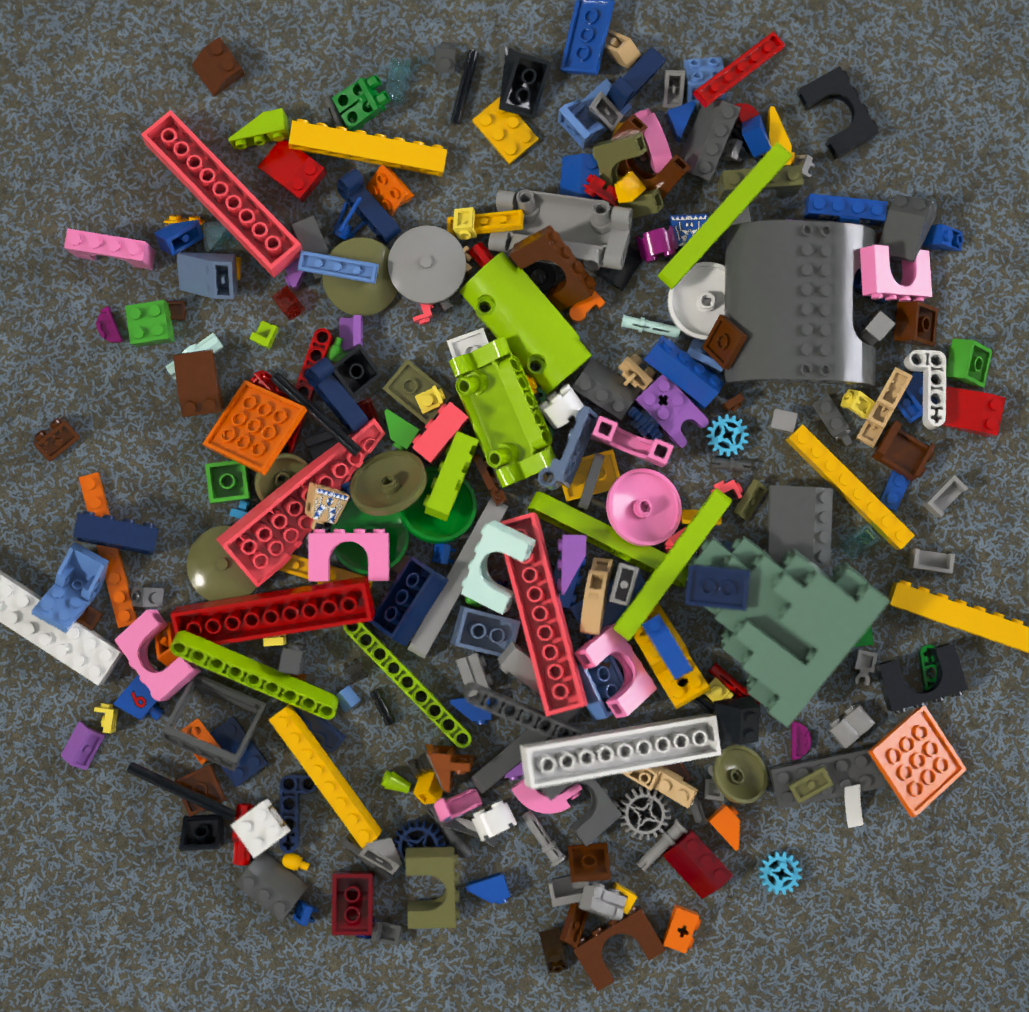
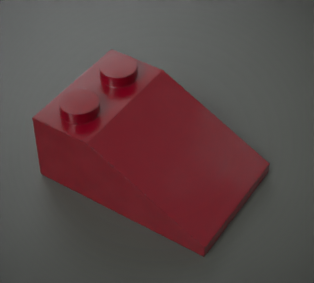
M335 871L332 874V935H372L374 871Z

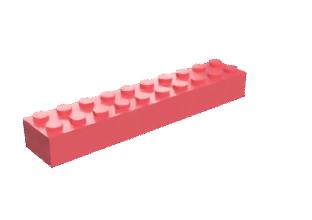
M171 110L141 134L145 145L273 278L300 256L302 250L300 242Z
M532 512L501 521L500 523L536 540L531 555L527 560L521 562L505 553L504 556L546 716H551L588 706L538 514Z

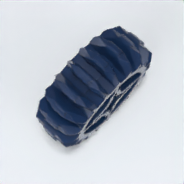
M419 819L415 820V825L409 820V828L402 824L401 829L403 832L400 830L396 831V835L400 838H393V842L398 843L395 847L398 850V855L401 856V862H405L406 856L403 850V840L411 848H415L416 845L414 843L418 844L424 838L422 847H428L426 840L430 835L434 840L435 847H444L446 843L443 841L439 842V840L444 838V835L440 834L437 836V833L440 831L439 827L433 831L434 823L431 822L428 827L426 826V819L423 820L422 825H419ZM416 830L424 831L418 838L407 835Z

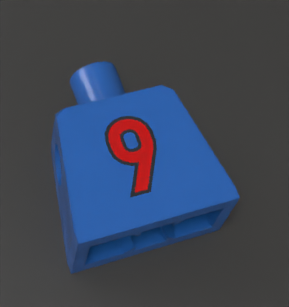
M137 675L113 704L139 720L145 719L149 714L158 721L165 712L157 706L159 702L151 696V691L147 685L141 682L140 676Z

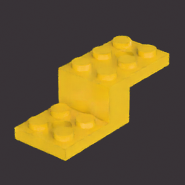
M657 603L643 623L660 615L686 657L692 671L675 680L645 634L642 625L633 637L672 704L678 709L711 689L690 657L683 640L660 604ZM681 679L688 680L685 686H679L678 682Z

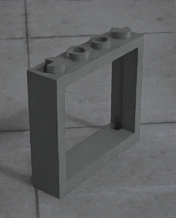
M197 674L189 681L164 726L161 740L235 771L265 713L267 703L260 701L257 697H250L241 690H234L223 682L211 680L207 675ZM196 688L256 714L235 755L175 729Z

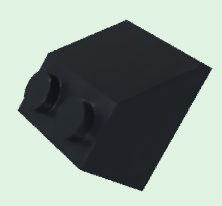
M628 245L622 270L600 267L598 270L590 271L620 291H623L642 260L640 255Z
M360 343L330 360L335 369L333 375L352 398H355L382 376Z
M752 696L714 701L713 715L717 717L719 739L739 745L758 742L760 707Z

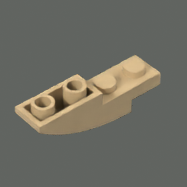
M593 558L584 593L580 633L600 635L607 604L606 596L614 564L613 559Z
M663 766L622 773L650 791L656 789L686 808L691 807L698 789L684 782V777Z

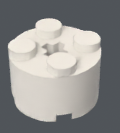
M569 384L563 386L558 393L556 391L550 393L546 397L547 400L539 405L542 415L554 429H558L568 423V419L572 416L576 417L577 412L583 407L582 401Z
M501 800L491 805L492 810L486 812L483 809L473 814L474 819H472V822L481 841L485 840V835H488L490 838L509 829L510 823L513 826L517 825L508 803H503Z

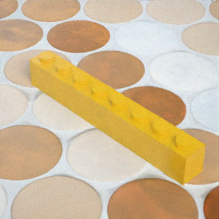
M303 119L292 120L289 137L290 149L385 165L387 167L435 176H443L447 149H443L441 145H432L431 147L424 145L420 141L410 143L405 142V139L399 137L389 139L382 134L368 135L362 130L352 132L340 126L330 128L327 124H309L307 120Z
M803 424L785 440L895 550L902 549L915 536Z
M904 580L893 582L888 596L890 602L887 605L1029 653V627L1024 626L1023 621L1014 618L1011 621L1004 619L1005 615L997 612L992 614L986 613V609L974 605V608L967 606L965 601L956 599L955 602L948 600L949 596L942 593H937V595L929 593L930 589L921 586L918 589L911 587L912 583Z
M288 704L269 719L270 723L361 848L377 839L382 829L292 705Z

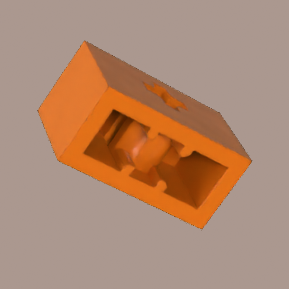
M675 904L662 939L663 946L686 954L687 949H691L694 938L692 935L694 930L697 931L700 926L701 919H699V914ZM684 925L686 931H682L680 934L678 928H682Z

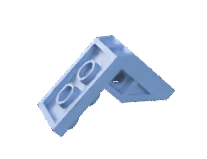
M607 78L581 101L577 99L567 103L558 111V122L583 150L608 130L599 121L596 122L588 116L589 106L599 92H603L606 96L612 84ZM628 103L620 113L624 116L632 109V106Z
M74 542L56 574L54 585L32 609V615L67 633L100 592L105 581L109 561Z

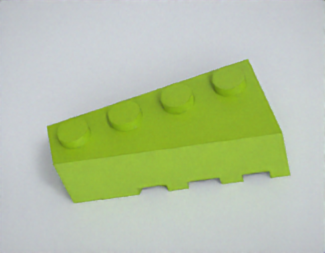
M458 431L456 432L452 444L447 446L445 461L442 460L439 465L438 478L434 477L430 488L433 491L431 495L427 494L423 503L426 506V514L447 522L475 455L478 439Z

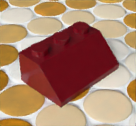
M691 828L688 829L687 834L684 833L676 841L675 845L670 846L662 854L667 862L702 899L719 890L733 877L729 869Z

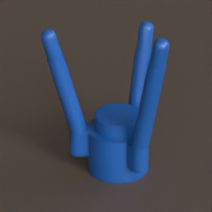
M361 197L357 198L347 217L342 221L348 207L345 201L338 220L333 227L334 231L332 233L344 241L347 237L351 239L365 225L362 221L350 231L352 227L347 224L358 207Z

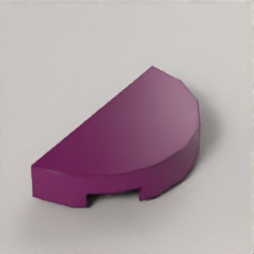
M106 306L100 311L101 313L96 321L97 331L102 338L109 342H124L110 307Z
M792 721L791 760L801 759L810 750L812 739L810 732L800 722Z

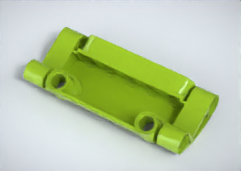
M503 251L481 268L459 291L497 339L505 337L512 355L519 359L523 370L535 379L547 395L553 392L562 381L592 357V354L580 342L576 331L522 269L520 270L519 267H516ZM487 305L490 310L482 312L479 307ZM533 363L538 364L540 370L535 372L531 370L530 365Z
M505 337L498 338L469 354L451 359L449 361L455 378L458 379L455 385L456 390L479 440L486 461L490 467L496 469V474L502 488L536 475L545 467H550L553 458L557 459L551 447V433L519 359L512 355Z

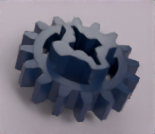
M632 406L626 412L632 420L629 424L645 439L650 437L654 440L655 438L660 439L663 436L657 428L659 423L647 411L642 410L640 412Z

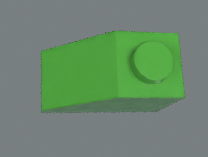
M386 409L385 417L390 439L394 442L393 446L401 451L403 449L408 451L415 437L421 432L420 429Z

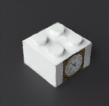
M268 798L231 825L254 858L291 831Z

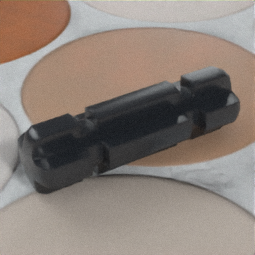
M377 688L371 691L370 695L375 700V705L381 717L383 716L385 725L393 724L395 718L393 714H390L391 710L385 698H382L381 690Z

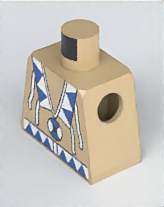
M310 482L305 514L313 519L311 529H323L325 522L336 524L350 496L342 490Z

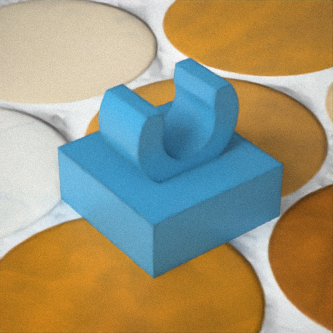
M240 500L238 510L231 508L229 516L241 519L248 513L250 503Z

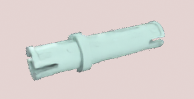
M623 315L621 327L636 329L641 333L645 331L676 339L679 338L680 330L677 326L645 320V317L635 318Z

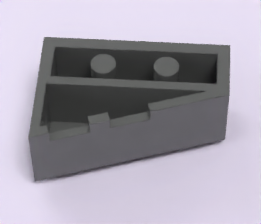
M311 213L292 221L291 225L303 251L324 255L330 253L328 247L331 245L327 236H323L320 231L323 226L319 217L315 218L314 214ZM313 273L315 279L322 277L320 274Z

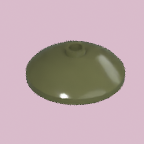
M280 453L266 475L258 472L255 475V491L261 501L264 500L308 464L295 454ZM283 475V479L279 481L278 477Z
M732 745L723 749L721 755H718L714 761L713 775L715 783L720 792L730 801L738 804H749L758 800L764 794L768 783L767 770L760 756L752 749L742 745Z

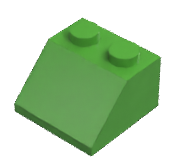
M953 339L946 364V378L955 382L984 388L992 350L975 340Z

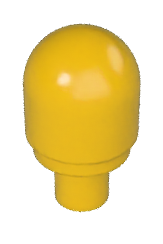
M287 853L282 858L284 867L293 871H298L299 868L308 871L310 863L302 861L303 858L294 853Z

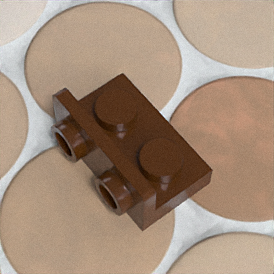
M64 416L60 419L59 417L54 419L49 424L50 427L47 430H41L34 436V446L49 462L80 439V435L72 428Z

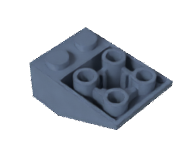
M177 253L179 289L181 291L213 299L235 298L238 292L236 254Z

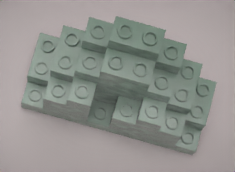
M744 535L741 539L736 538L731 545L732 550L728 549L714 537H711L710 540L706 539L700 546V549H702L698 555L694 554L688 561V564L750 570L746 611L705 607L714 614L718 622L726 627L720 636L722 638L721 647L739 661L742 668L749 673L746 678L748 694L767 707L770 715L788 727L890 600L870 585L862 574L846 562L838 564L833 569V576L831 577L794 548L791 552L788 550L781 559L783 562L780 563Z

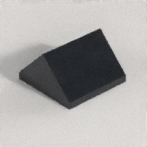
M219 815L183 816L179 851L220 849L224 846L223 817Z

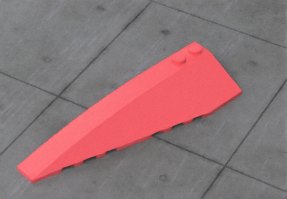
M374 418L354 434L348 435L361 447V451L356 456H353L338 442L278 487L216 539L257 588L288 563L292 553L301 546L302 540L308 532L313 530L311 529L313 519L305 514L309 483L312 482L341 490V485L351 480L355 470L361 467L368 453L370 454L386 434Z

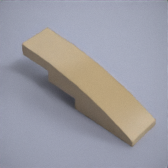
M897 367L894 368L856 437L857 440L872 448L875 446L911 381L912 375Z

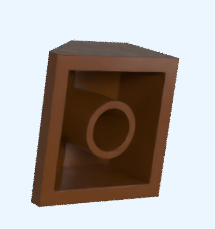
M220 37L205 46L192 64V67L213 96H216L245 76L241 66Z
M919 301L897 302V309L895 311L896 324L893 332L894 341L902 344L935 347L938 308Z

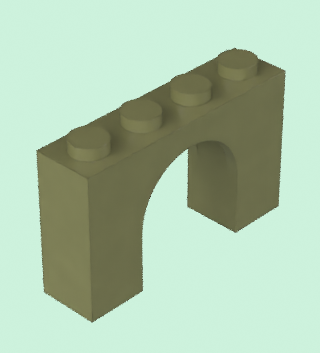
M642 131L602 141L592 147L593 157L599 167V176L606 182L604 185L605 190L608 185L615 188V184L619 181L617 170L620 161L641 156L647 151ZM659 188L642 192L632 202L619 203L615 201L618 207L632 208V218L658 213L664 208Z
M802 165L784 166L764 189H775L776 197L795 196L803 186ZM753 168L723 170L717 181L718 201H725Z
M454 847L406 848V876H433L441 880L446 887L444 894L437 899L408 901V929L456 928V920H460V908H456V903L460 902V893L455 885H459V872L455 873V867H458L459 860L458 855L454 853Z

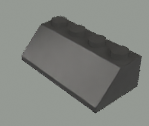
M719 99L707 108H704L701 104L680 154V157L691 167L685 175L707 184L711 183L739 117L741 107Z

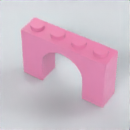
M67 228L64 248L77 258L96 260V255H102L126 261L133 267L153 270L156 251L146 241Z
M871 245L860 248L863 296H871L873 300L882 299L883 297H885L886 301L899 299V302L911 300L924 302L925 298L932 297L929 250H920L914 262L901 260L902 280L899 285L894 280L890 271L888 246Z
M599 416L590 439L659 467H664L667 464L674 447L673 445L656 438L649 440L619 428L617 426L618 423Z
M314 529V533H309L308 581H330L331 555L334 549L344 542H356L367 552L368 581H390V533H385V529H373V533H365V529H353V533H345V529H333V533H326L325 529Z
M147 609L115 639V642L121 653L129 660V665L139 674L141 682L147 685L151 691V696L158 702L168 701L201 670L198 665L180 657L161 672L153 668L148 659L149 645L153 638L168 624L158 610Z
M612 624L603 627L600 635H594L574 654L584 669L596 667L608 655L613 656L619 661L623 668L624 681L621 688L606 703L615 717L620 718L630 715L657 690V687L644 669L642 662L633 652L631 645L624 637L612 629L615 625Z

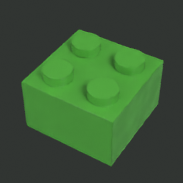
M159 300L125 306L131 345L137 348L175 342L168 302Z
M235 461L205 464L209 501L211 504L253 499L248 467Z

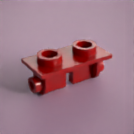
M590 174L586 179L589 182L588 185H582L586 188L584 192L593 198L595 195L613 207L618 206L615 204V201H618L615 188L608 185L606 190H603L602 188L606 182L595 174Z
M266 371L255 372V376L250 379L257 386L286 399L289 398L287 394L272 382V376Z

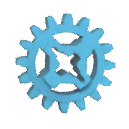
M725 414L724 419L718 416V422L714 420L710 422L713 427L707 428L710 434L706 435V438L711 440L707 445L714 446L712 452L719 450V456L725 452L726 457H729L731 452L737 455V449L740 451L744 449L742 444L748 443L744 437L749 436V433H744L747 425H740L743 421L742 419L735 421V415L729 419L728 414ZM727 423L733 424L736 428L729 427ZM717 427H719L720 432L718 436L715 437V430ZM725 431L731 433L732 436L729 439L723 438ZM740 434L739 442L736 445L735 438ZM719 443L726 444V445H727V448H723V447H721V446L718 445V444H719Z
M774 851V856L768 853V860H761L764 866H758V869L762 871V873L758 874V877L764 879L761 884L763 886L768 885L766 889L769 892L774 889L775 895H778L779 891L786 895L787 889L793 892L792 886H799L796 880L802 879L798 874L802 869L796 867L799 864L798 860H793L794 856L792 854L786 857L785 851H782L781 855ZM774 861H777L776 864L770 866ZM787 862L790 863L793 871L787 869ZM782 869L785 873L778 876L775 872H779ZM767 874L773 876V884L769 881Z

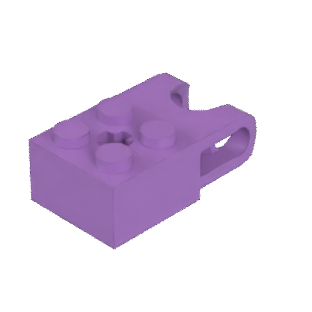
M663 374L634 401L641 410L647 411L659 423L658 428L681 449L687 443L686 438L681 432L682 423L691 421L700 428H704L709 424L706 416L676 384ZM659 397L666 399V406L664 404L661 406L658 403L660 401Z

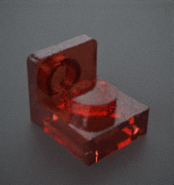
M287 285L272 296L289 320H293L305 310L304 306Z

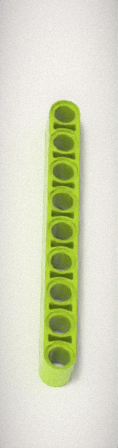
M777 142L657 277L672 290L793 155Z
M717 488L711 493L612 628L614 631L628 641L634 636L726 511L732 499Z
M536 492L527 508L530 513L538 514L540 519L572 535H586V542L651 574L666 556L665 553L651 546L641 547L628 543L611 526L545 493ZM686 564L673 581V585L684 587L688 579L689 565Z
M363 622L358 623L356 631H351L348 625H343L345 632L457 747L466 748L469 746L472 739L469 730ZM364 634L371 636L372 642L370 645L363 644L362 636ZM378 648H382L385 651L384 659L376 657L375 652ZM395 662L399 665L397 673L390 672V663ZM404 677L412 678L413 685L411 687L403 685ZM418 691H424L427 694L425 701H419L416 698ZM432 705L440 707L441 712L439 715L431 714L430 707ZM446 719L453 720L454 728L446 729L443 724ZM464 733L468 736V741L460 743L457 740V736Z
M187 631L177 632L172 641L170 650L175 656L323 719H332L336 714L339 699L332 693L283 672H278L276 669Z

